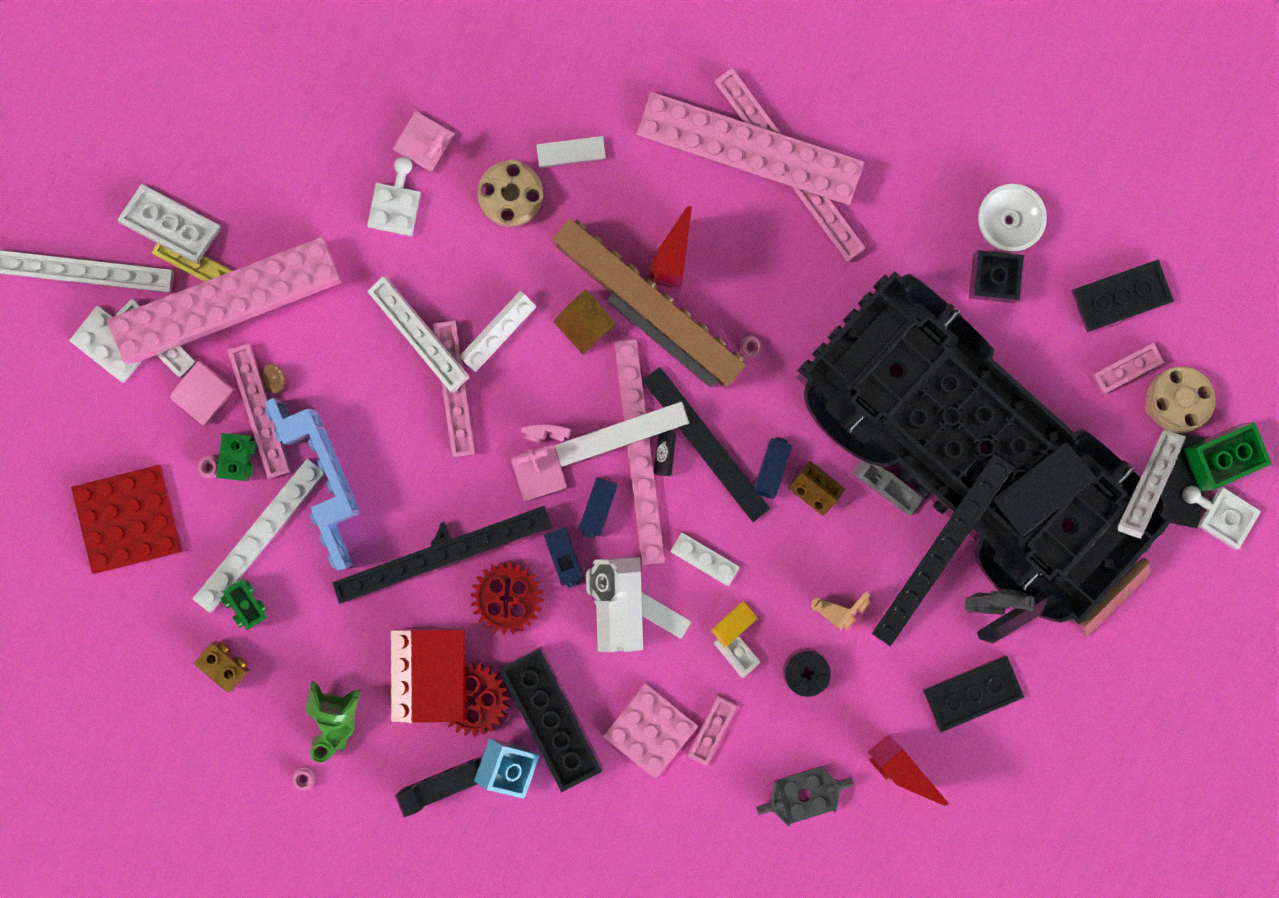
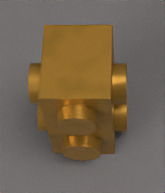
M811 461L796 475L788 487L796 496L805 501L822 516L835 505L845 490L843 486Z
M214 641L209 644L193 664L224 691L229 693L239 685L251 669L247 667L248 663L242 657H236L230 652L231 648L226 643Z

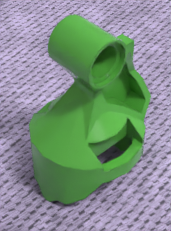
M311 681L305 710L317 723L322 732L315 736L311 742L310 756L313 761L317 763L326 762L338 749L345 750L347 738L355 730V713L361 690H353L346 696L341 697L322 693L319 685L315 681ZM322 746L325 747L326 750L319 751L316 748Z

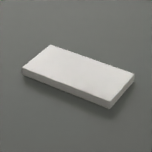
M143 184L139 186L117 219L120 224L197 265L221 230V225Z

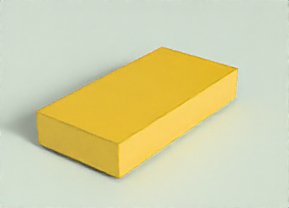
M742 601L710 631L724 647H727L758 618L747 604Z

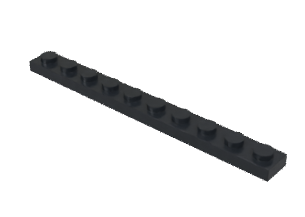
M994 453L872 632L875 637L891 647L1016 464L999 453Z
M541 506L334 581L332 584L338 603L343 604L553 527L546 507Z

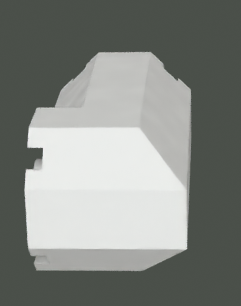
M640 557L594 560L592 564L595 565L586 572V591L589 596H594L596 599L594 603L597 610L598 651L617 652L624 650V652L643 650Z

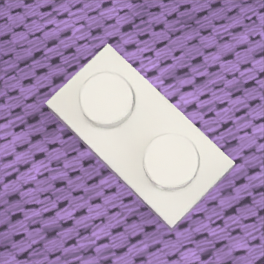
M739 636L727 647H724L718 639L713 643L742 678L747 676L760 663Z

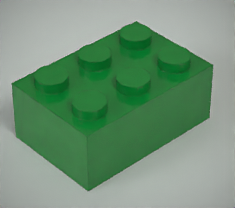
M1255 422L1238 424L1183 449L1200 491L1218 489L1272 464Z

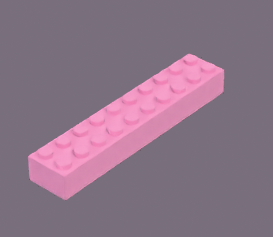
M320 237L107 319L123 362L132 365L341 284L342 280L326 241L323 237Z

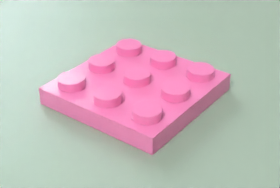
M645 683L603 737L653 778L657 779L697 729L698 725Z

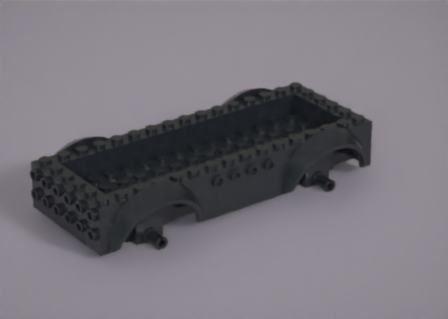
M895 271L889 276L885 274L873 286L875 291L873 293L869 291L858 302L860 308L858 310L854 308L842 320L845 323L844 326L838 325L827 337L830 341L827 344L823 342L812 353L815 358L812 361L808 359L797 370L800 374L796 379L805 386L804 401L809 413L818 426L844 450L872 465L885 467L893 465L901 472L899 477L907 484L912 482L917 487L915 491L924 499L928 497L934 502L932 506L940 514L946 513L950 518L995 452L1013 462L1016 466L994 498L1067 442L1097 477L1094 482L1023 537L1020 536L993 501L987 506L969 532V535L977 541L975 558L980 569L998 590L1022 591L1032 597L1048 588L1063 595L1065 601L1038 617L1053 622L1062 623L1068 621L1080 625L1172 522L1166 515L1167 504L1161 497L1159 498L1141 539L1118 531L1119 523L1141 478L1134 472L1135 469L1132 466L1129 467L1130 464L1128 462L1122 461L1107 446L1085 429L1073 432L992 359L994 348L960 315L961 313L958 309H954L955 307L952 304H948L912 274L902 277ZM892 365H899L902 368V375L900 377L894 378L891 376L890 368ZM982 442L986 443L988 447L985 454L980 451V444ZM1064 519H1070L1073 522V528L1069 532H1065L1062 529Z

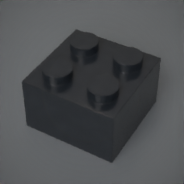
M982 250L975 252L972 260L969 299L1006 303L1019 301L1024 255Z

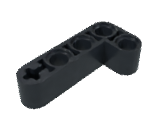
M481 758L471 759L399 790L395 797L403 817L415 814L426 805L477 785L474 780L481 763Z

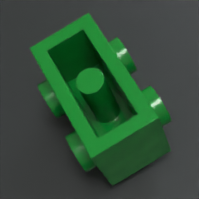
M221 434L216 478L249 481V477H252L254 472V464H251V460L257 446L254 436Z
M239 579L221 591L223 596L220 599L227 609L231 607L236 614L232 618L239 628L243 626L248 630L267 618L264 613L267 609L261 600L256 601L252 595L255 592L248 580L244 582L243 579Z

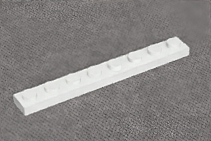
M0 250V274L172 293L173 270Z
M306 459L193 597V600L206 611L212 613L221 602L220 597L223 596L221 591L242 577L326 473H322L315 463L310 459Z

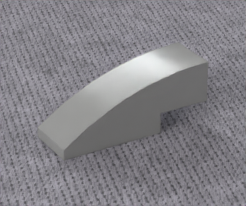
M860 460L851 472L861 482L908 516H911L923 499V497L882 466L872 465Z

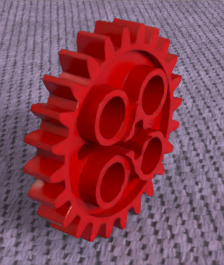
M501 561L498 569L492 564V572L484 569L485 577L477 576L480 584L472 585L477 592L470 594L471 597L476 598V601L471 603V606L478 607L473 614H481L482 616L478 622L486 620L485 628L487 629L493 625L494 633L499 628H502L503 635L506 634L507 629H510L513 635L515 634L516 627L522 632L524 631V623L529 627L532 625L530 618L538 619L534 612L542 611V608L537 606L538 603L544 602V599L538 598V595L544 592V590H537V586L541 581L534 582L533 579L536 574L534 573L529 576L527 574L529 567L522 571L521 563H518L514 568L512 561H509L507 567ZM507 578H511L509 596L513 597V600H510L508 603V617L505 618L506 601L502 599V596L507 591ZM495 579L503 583V589L500 592L494 591L491 587V583ZM521 581L525 584L526 589L524 593L519 594L515 592V582ZM492 602L500 604L501 612L499 614H493L489 610ZM520 604L524 609L523 615H514L512 613V606Z
M470 662L467 668L465 664V705L470 702L472 696L484 684H487V688L476 698V702L465 711L464 722L449 723L448 727L454 724L457 726L456 733L464 729V736H467L472 731L473 736L476 737L480 730L482 735H485L487 728L490 731L495 729L494 723L496 725L502 723L499 717L505 718L507 716L503 709L510 707L509 704L505 703V700L510 699L511 696L505 695L504 692L509 688L508 686L502 687L503 678L497 679L499 671L491 673L492 666L483 669V663L481 662L476 668L474 662ZM470 677L477 681V688L469 686L468 679ZM486 693H490L493 695V704L486 702ZM471 710H476L479 713V720L471 718Z

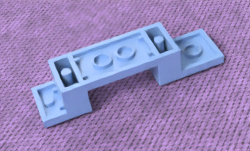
M273 398L266 401L267 408H265L268 419L270 421L273 420L276 426L274 433L279 442L282 441L286 445H295L308 439L312 451L317 452L320 459L317 460L318 466L322 473H326L329 480L326 481L330 493H334L336 497L310 507L312 511L310 518L315 526L318 525L320 529L319 539L324 547L327 546L329 550L328 560L332 568L336 567L337 571L354 566L336 524L357 516L361 512L318 411L308 408L290 416L283 400Z

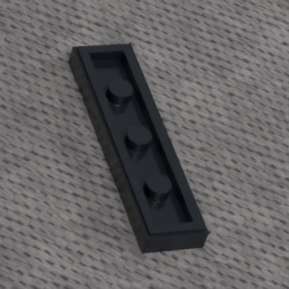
M1049 588L1033 597L1034 612L1015 608L977 632L979 639L992 644L1065 601L1063 595Z

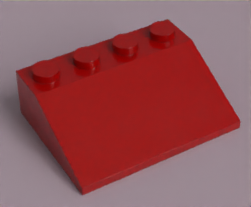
M692 206L685 208L659 247L657 256L652 255L650 278L655 279V285L681 288Z
M426 628L391 630V722H464L465 630Z
M889 735L868 751L872 756L869 761L887 782L892 780L897 786L943 806L949 804L904 749Z

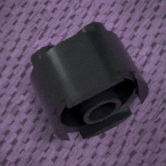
M807 648L793 651L787 657L782 671L783 678L789 688L797 695L812 697L824 691L829 685L831 676L830 667L826 659L818 652ZM805 667H807L809 670H812V672L809 673V677L801 675V673L804 672Z

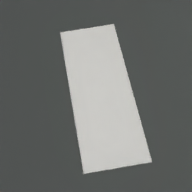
M641 592L642 616L682 639L691 621Z

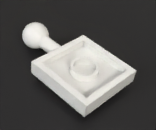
M399 157L394 163V168L397 172L395 186L380 183L375 185L367 227L412 237L421 192L403 188L406 174L412 169V162L407 157Z
M1188 486L1182 492L1185 502L1190 504L1197 503L1206 509L1197 526L1234 550L1240 549L1261 512L1224 487L1218 489L1212 501L1201 496V492L1196 486Z

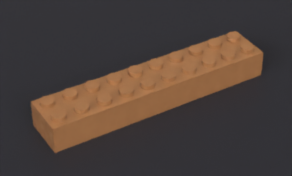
M569 218L552 238L554 246L611 294L614 293L716 378V382L727 389L746 366L743 363L745 359L736 351L733 353L726 349L727 344L716 336L714 339L708 334L710 330L701 322L696 324L692 321V315L686 309L681 307L679 310L674 306V300L664 292L661 295L656 291L657 286L648 278L643 280L638 274L639 271L632 264L629 263L626 266L621 260V255L615 250L611 249L608 251L605 248L604 241L595 234L593 236L589 235L586 230L587 227L577 219L574 222Z

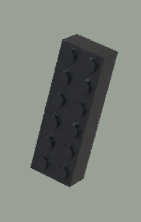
M542 646L501 666L499 671L561 793L602 772L603 766Z

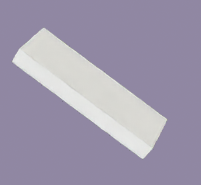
M603 136L536 144L539 168L606 160Z

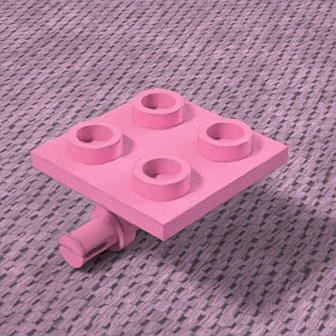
M415 111L393 150L432 173L453 138L454 133Z
M554 445L544 446L532 450V448L527 449L528 452L511 458L524 502L567 488Z

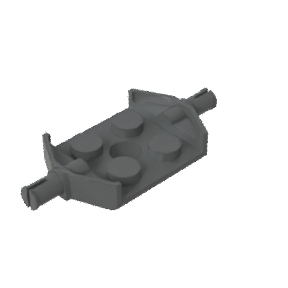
M1001 589L999 591H990V593L977 592L965 599V610L969 613L1005 615V609H1009V607L1034 612V598L1022 591Z
M820 766L775 780L771 799L768 800L769 803L756 806L759 816L768 812H774L789 827L790 824L831 811L836 812L840 791L852 786L854 787L852 777L840 781L838 779L835 780ZM808 789L810 791L808 800L802 801L798 798L800 790Z

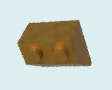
M586 289L570 302L553 321L582 355L616 326V322Z

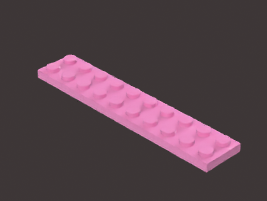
M650 92L636 134L639 137L848 206L851 204L865 163L864 161Z

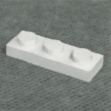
M682 532L670 551L727 586L730 585L740 568Z

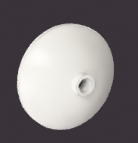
M1006 184L992 190L982 201L978 212V224L983 237L993 247L1006 252L1022 251L1035 244L1042 236L1047 222L1046 209L1041 198L1032 189L1019 184ZM1010 217L1012 224H1007L1005 218Z

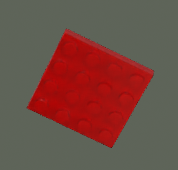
M161 465L71 487L92 574L182 552Z

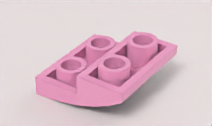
M200 360L186 374L169 398L205 426L210 422L217 410L224 406L235 389Z
M533 425L521 429V433L525 434V439L539 443L540 439L545 441L548 432L550 433V438L562 442L564 438L569 439L572 432L568 428L554 425Z

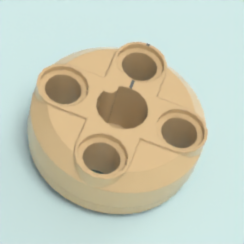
M515 159L502 161L487 169L481 177L478 185V201L481 210L492 222L504 227H518L531 221L539 212L543 201V187L536 172L526 164ZM515 167L520 173L512 177L508 175L507 170ZM490 186L494 189V193L486 196L482 193V189ZM534 192L538 194L539 199L531 202L526 196ZM509 211L513 213L514 218L510 221H505L501 215L503 212Z
M1189 367L1170 368L1157 375L1150 383L1146 395L1145 410L1165 430L1174 433H1188L1204 425L1213 414L1216 402L1215 392L1210 381L1199 371ZM1170 375L1175 378V383L1171 381ZM1198 390L1202 392L1203 398L1198 395ZM1157 402L1162 405V410L1157 407ZM1185 417L1189 419L1190 426L1186 424Z

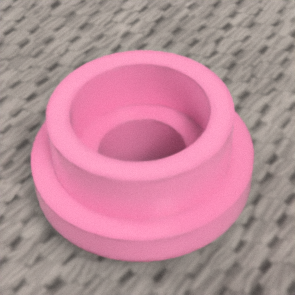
M747 336L740 343V352L746 358H755L762 351V343L755 336ZM752 343L755 346L754 351H748L746 348L747 344Z
M205 456L200 459L198 463L200 475L205 478L217 476L218 459L214 456ZM208 463L213 464L212 471L207 470L206 466Z
M306 767L297 769L292 776L293 785L302 791L310 789L315 783L314 772ZM301 775H306L308 781L302 782Z

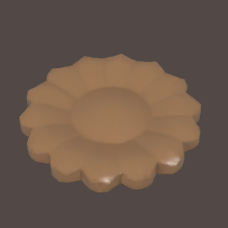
M274 363L266 364L261 374L264 387L273 394L281 393L286 384L283 370Z

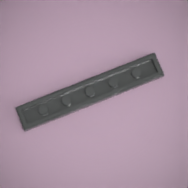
M612 293L608 298L610 305L707 386L712 387L716 383V378Z

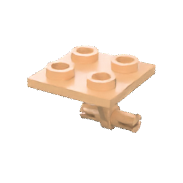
M866 591L851 609L820 598L812 600L811 607L814 611L820 612L840 631L843 628L848 630L855 622L854 615L858 611L863 613L870 605L868 600L870 594Z

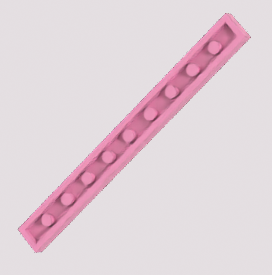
M733 68L714 81L743 122L781 134ZM793 188L847 262L866 249L830 199Z
M637 339L614 342L624 421L646 414ZM649 438L627 445L642 565L665 563Z

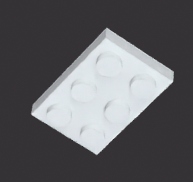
M96 306L69 341L114 377L125 383L142 361L132 365L123 362L107 319L113 316L100 306Z

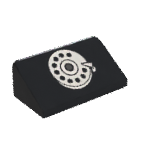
M666 431L658 434L654 466L655 475L668 477L672 475L676 441L675 431Z

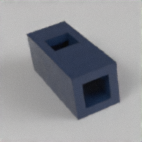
M775 437V439L771 438L769 440L752 493L772 500L776 497L793 446L788 444L786 439Z
M596 477L579 529L583 530L582 535L595 539L596 535L601 536L618 487L617 484Z
M563 527L544 534L561 586L567 584V587L571 588L581 584L580 579H583L584 576L567 528Z

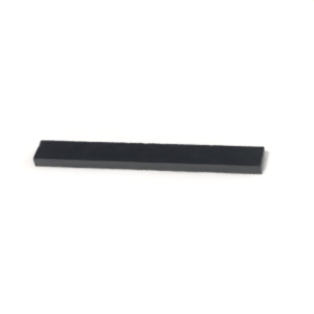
M661 367L642 380L663 408L683 402L690 424L678 428L752 523L769 511L771 508L760 495L752 493L753 485Z

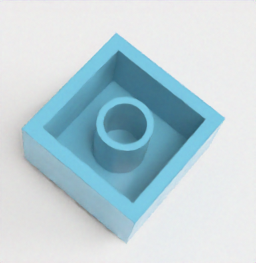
M489 738L474 782L486 790L524 799L540 755L527 747Z

